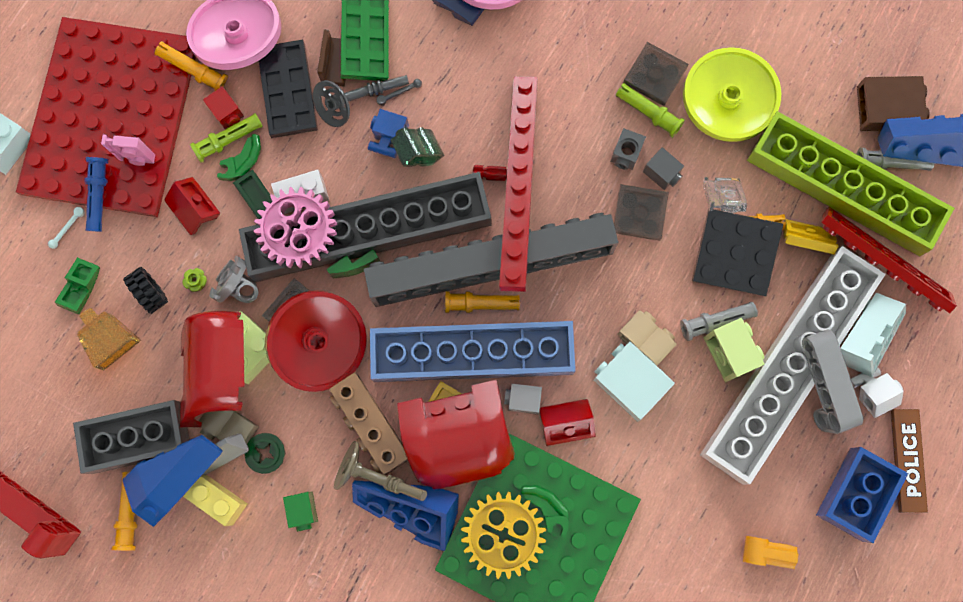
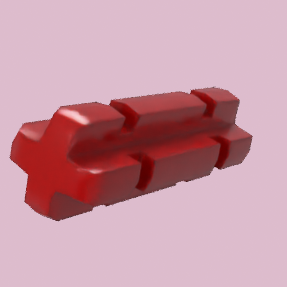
M474 165L473 173L480 172L481 179L483 177H486V180L505 181L507 179L506 167L487 166L485 168L484 165Z

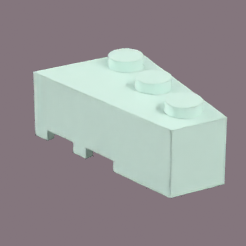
M875 293L872 300L869 299L863 309V314L856 321L852 331L840 348L847 367L873 377L906 314L905 303L879 293Z

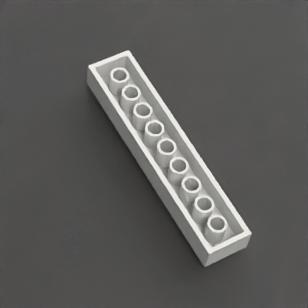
M843 246L836 250L835 255L831 254L764 356L763 361L765 365L754 371L700 456L742 485L751 484L815 385L803 351V338L829 329L835 334L840 346L884 278L885 273Z

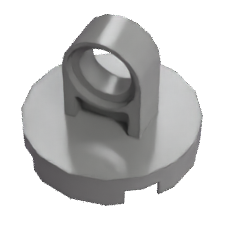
M235 256V262L229 260L217 276L218 286L216 290L214 288L210 290L209 296L219 303L223 302L229 295L243 303L253 302L258 296L257 284L244 275L246 269L245 260ZM249 285L254 288V291L250 296H243L240 294L241 287Z

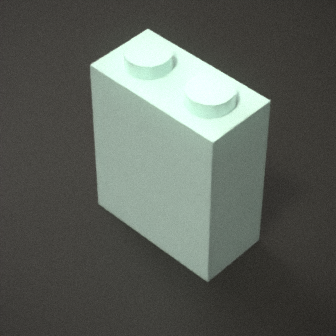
M629 342L624 346L621 343L611 353L615 358L609 364L604 361L594 371L597 377L593 381L638 422L667 393L675 382L634 344Z

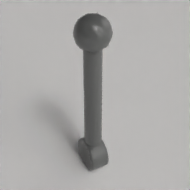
M415 79L412 84L386 96L379 95L376 99L377 103L383 106L387 100L414 87L420 88L422 81Z

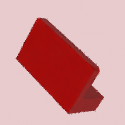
M193 177L173 182L164 199L165 203L190 235L196 234L202 223L215 220L220 215L219 210Z
M588 399L540 407L539 413L546 446L596 437L594 417Z

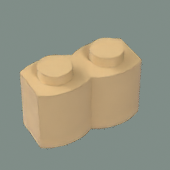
M639 310L617 335L626 344L629 342L634 344L657 366L677 345L674 342L675 337L667 329L663 328L661 330L655 324L656 319L647 311L643 313Z

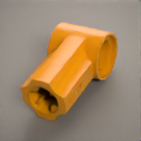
M746 536L742 562L795 569L799 554L795 546Z

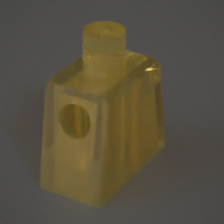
M89 308L79 316L86 326L77 332V337L94 368L107 369L141 341L137 335L110 313L104 311L97 315L92 308Z

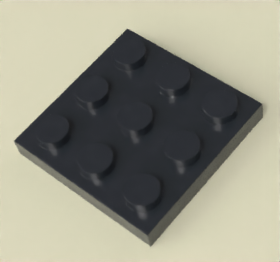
M708 209L692 281L767 296L783 223Z

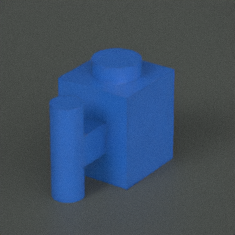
M380 109L378 115L373 117L370 126L374 138L380 140V142L370 141L368 150L396 158L398 149L390 146L393 144L402 147L409 128L408 118Z

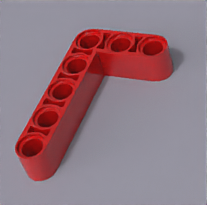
M0 471V512L29 533L21 545L22 549L39 559L66 555L81 534V531Z

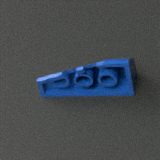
M200 435L178 445L169 452L159 453L153 459L137 463L122 480L132 512L154 527L221 455L223 450L205 436Z

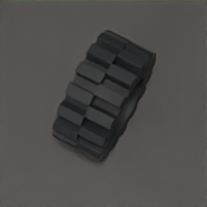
M142 267L137 268L124 277L123 281L128 290L148 313L152 314L168 303V299L161 290V287Z

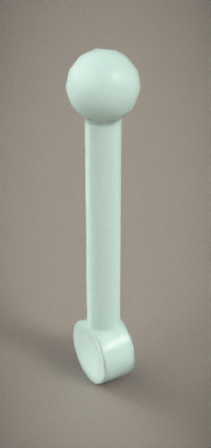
M81 207L74 209V215L57 236L48 242L49 248H57L58 241L76 219L84 216V209Z

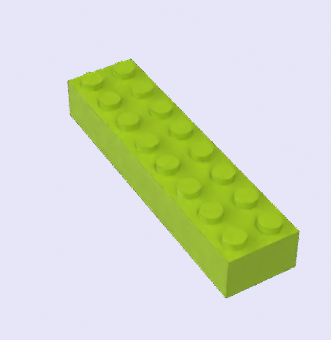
M778 111L762 133L747 159L753 165L919 257L933 250L955 209Z

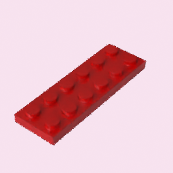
M828 207L823 213L821 223L824 224L823 229L832 236L838 234L845 239L844 244L854 251L859 249L865 253V259L875 266L878 264L882 265L887 269L886 273L896 281L901 279L909 284L907 288L917 296L923 294L930 299L928 303L940 312L944 309L950 314L957 307L954 296L950 291L834 209Z

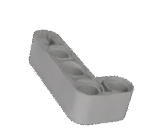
M827 329L803 338V351L823 407L815 410L813 413L814 421L818 428L823 432L839 434L862 425L863 415L835 334Z

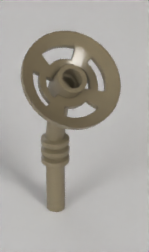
M356 441L347 450L334 482V489L339 490L351 476L355 478L359 476L382 485L385 490L395 494L402 493L420 501H424L427 497L425 490L406 484L403 479L392 475L385 476L362 467V463L358 462L359 444Z

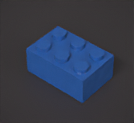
M862 447L850 448L816 516L861 542L874 543L909 473Z

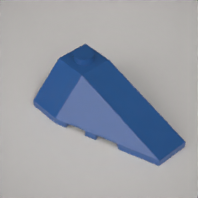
M354 480L352 483L353 503L378 518L384 516L395 523L394 527L401 531L404 528L416 535L414 540L421 544L441 551L446 549L458 514L459 494L445 489H433L430 486L411 485L427 492L426 499L420 501L402 493L395 494L394 492L387 491L382 485L374 482Z

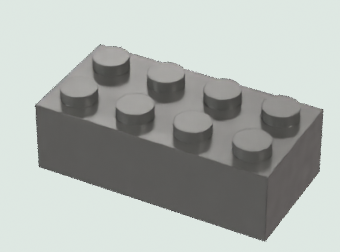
M176 400L73 423L81 474H96L136 465L143 460L148 461L155 458L159 453L169 452L178 445L190 440L188 427H180V401Z

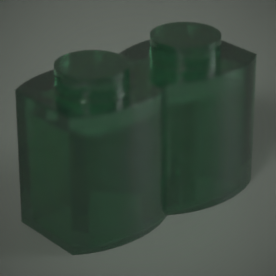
M404 127L399 129L395 133L396 136L391 139L404 167L416 165L430 166L445 156L431 129H424L423 127L409 129Z

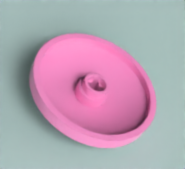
M207 0L198 7L189 20L186 32L187 41L195 57L203 64L222 70L239 69L259 61L274 48L281 33V19L277 8L271 0Z

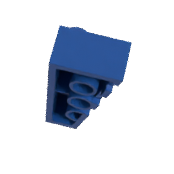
M963 114L955 118H945V115H939L925 120H921L920 117L887 119L877 138L883 157L963 167Z

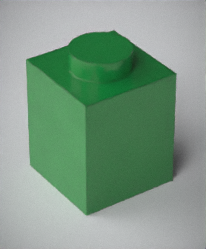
M313 492L283 497L288 528L296 527L297 532L312 529L311 523L318 522Z

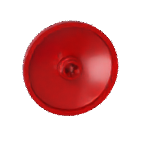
M318 290L303 292L285 301L273 314L265 335L266 355L275 373L290 386L309 392L329 390L353 374L362 362L367 343L366 328L356 308L346 299L334 293Z

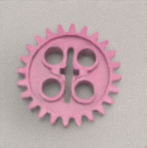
M290 187L289 194H285L281 189L279 191V198H276L273 194L270 195L273 201L271 204L263 202L266 207L265 211H257L262 219L254 220L260 226V228L254 230V233L261 236L256 242L259 245H263L260 250L264 254L269 252L268 258L271 261L277 258L276 263L280 266L285 260L288 268H292L294 262H296L299 268H302L303 261H306L311 266V258L315 257L320 261L319 253L321 251L326 254L329 253L325 247L326 244L334 245L329 236L337 235V232L331 228L336 226L337 222L334 219H330L335 214L333 210H328L330 205L327 201L322 203L323 197L320 194L314 198L315 193L311 189L307 194H305L303 187L299 188L298 193H295L294 189ZM290 207L295 208L292 215L284 216L286 209ZM310 217H318L316 224L307 225ZM298 224L300 225V228H299V229H297V228H295L294 230L291 229L292 226L297 227ZM281 229L285 231L281 238L274 239L276 231ZM299 240H308L305 247H296Z

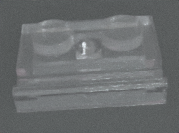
M704 177L703 188L709 211H713L714 208H720L721 211L729 213L746 212L747 200L740 178H715V181H709L708 177Z

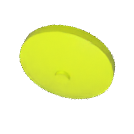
M721 48L701 57L688 73L683 88L684 107L691 121L703 133L722 141L738 142L757 136L767 128L781 104V86L774 69L759 55L741 48Z

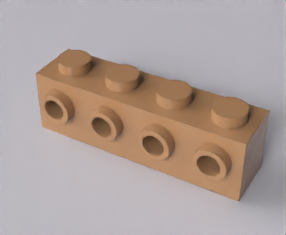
M354 372L330 388L333 394L330 400L337 410L342 408L346 415L343 418L344 422L351 431L353 429L356 430L359 438L356 440L364 452L367 450L373 457L370 463L377 473L382 471L383 475H388L408 461L402 442L357 373Z

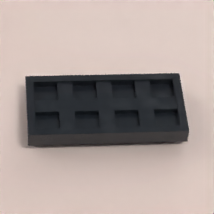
M304 40L276 44L265 57L259 60L269 135L271 138L317 131L318 126Z

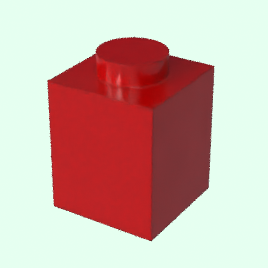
M223 86L203 99L224 129L237 124L244 117Z

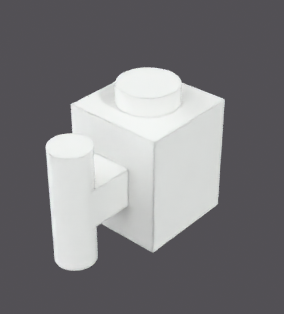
M877 368L873 377L861 373L851 378L853 388L863 384L860 388L859 400L874 418L901 405L904 392L901 384L897 380H893L888 373L875 379V377L881 375L879 368Z

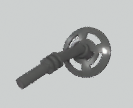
M407 75L382 82L377 80V83L373 81L372 84L367 83V86L344 93L334 82L323 80L314 87L313 102L317 113L323 121L330 126L341 127L347 123L350 116L349 101L367 95L372 97L373 94L378 95V92L383 94V91L408 85L409 81ZM331 86L333 88H329L326 90L324 87ZM321 96L325 97V105L328 109L327 111L323 106ZM333 116H343L342 119L333 118Z

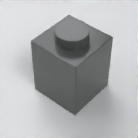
M662 147L646 164L643 173L665 190L669 185L674 187L683 177L680 173L684 165Z

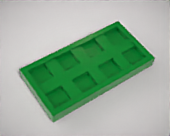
M341 0L340 78L372 81L388 80L389 0Z

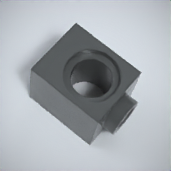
M623 128L610 162H613L620 169L633 170L646 136ZM629 148L633 154L626 155L621 149Z

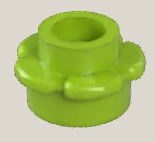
M199 268L189 269L184 273L182 283L186 289L197 292L205 287L207 278L203 270Z

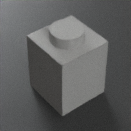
M512 384L511 390L506 389L504 404L509 405L508 411L539 414L542 387Z

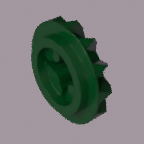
M261 433L251 438L247 443L248 452L244 453L245 461L253 471L267 474L276 471L283 464L286 452L283 442L276 435ZM270 446L269 453L272 454L274 459L265 458L262 460V454L259 453L260 451L257 448L266 449Z

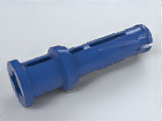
M86 157L85 161L88 162V171L84 182L88 185L85 231L102 232L104 186L108 184L105 174L106 164L109 163V159Z

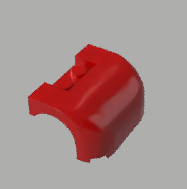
M201 312L189 316L184 321L181 332V356H184L183 396L180 402V427L201 428L202 422L197 421L195 417L203 413L241 411L243 404L238 402L239 387H244L243 320H238L241 312Z
M497 380L472 385V392L424 403L422 398L397 403L405 455L418 483L420 482L433 489H442L501 474V470L507 467L511 460H514V448L508 433Z

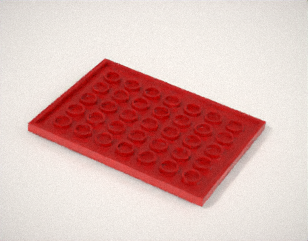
M62 17L16 193L22 196L87 206L88 185L84 182V178L87 177L88 162L85 161V158L109 159V163L106 164L105 174L108 184L104 186L103 209L158 217L192 75L156 56L154 53L157 46L160 47L159 43L162 41L195 60L196 57L188 44L187 36ZM107 135L110 139H113L114 136L139 138L155 154L154 164L134 165L125 157L123 161H120L101 144L102 136Z

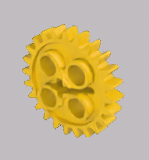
M497 492L496 500H493L488 494L487 503L484 504L478 500L477 503L480 508L478 510L472 507L469 509L474 516L472 518H464L470 524L469 527L461 528L462 531L468 533L467 537L461 539V542L469 543L464 553H473L469 562L478 560L477 570L484 566L487 567L486 576H489L492 570L496 571L497 579L500 578L502 572H505L507 578L510 579L511 571L514 570L518 576H521L520 568L522 566L529 571L530 566L528 562L530 560L535 563L538 562L534 556L535 552L543 553V550L538 547V543L546 542V539L539 537L540 533L546 531V528L538 527L543 518L534 517L538 509L529 510V500L524 504L520 503L521 495H518L515 500H511V493L508 492L506 498L502 499L500 492ZM493 510H500L504 514V521L499 525H494L489 520V514ZM518 520H523L528 524V531L524 535H517L513 530V525ZM486 524L499 531H502L505 527L508 529L509 535L525 541L526 544L522 546L509 539L500 542L499 535L483 529L482 525ZM487 534L494 539L492 548L483 549L479 545V538L482 535ZM508 545H513L518 549V556L513 560H508L503 555V550Z

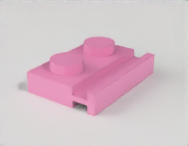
M107 135L102 136L101 144L120 161H123L125 157L134 165L154 164L155 154L139 138L114 136L113 139H110Z

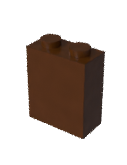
M923 76L865 77L857 86L860 131H881L887 119L920 117L921 120L929 119L930 112L929 108L926 107L927 86L924 85Z

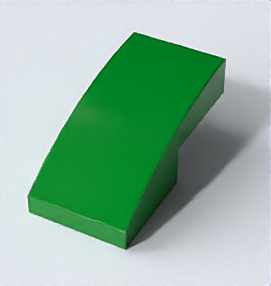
M372 249L353 263L348 256H345L326 270L332 278H344L364 272L365 268H369L370 264L381 261Z
M77 257L64 277L67 283L57 297L56 305L79 315L93 290L100 267Z

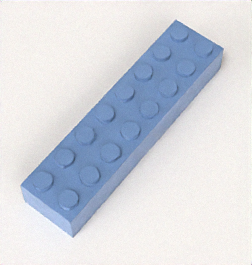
M573 321L370 328L371 380L374 382L574 375Z

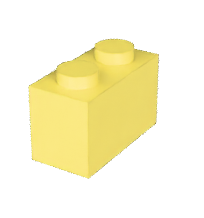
M202 475L183 496L224 526L234 525L248 505L208 475Z

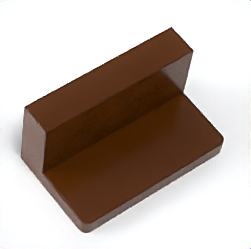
M324 29L317 74L320 81L328 80L338 86L345 87L346 79L340 78L341 38H332L330 31Z

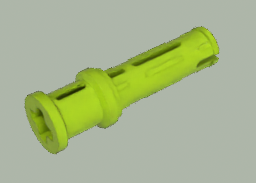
M625 83L621 85L622 88L618 89L616 97H619L652 119L653 125L655 127L660 126L669 132L670 137L673 138L678 133L685 119L677 118L668 112L667 107L662 106L660 108Z
M254 113L252 116L218 134L210 133L204 140L196 144L193 142L190 145L202 163L204 158L215 152L221 153L224 150V146L263 126L256 113Z

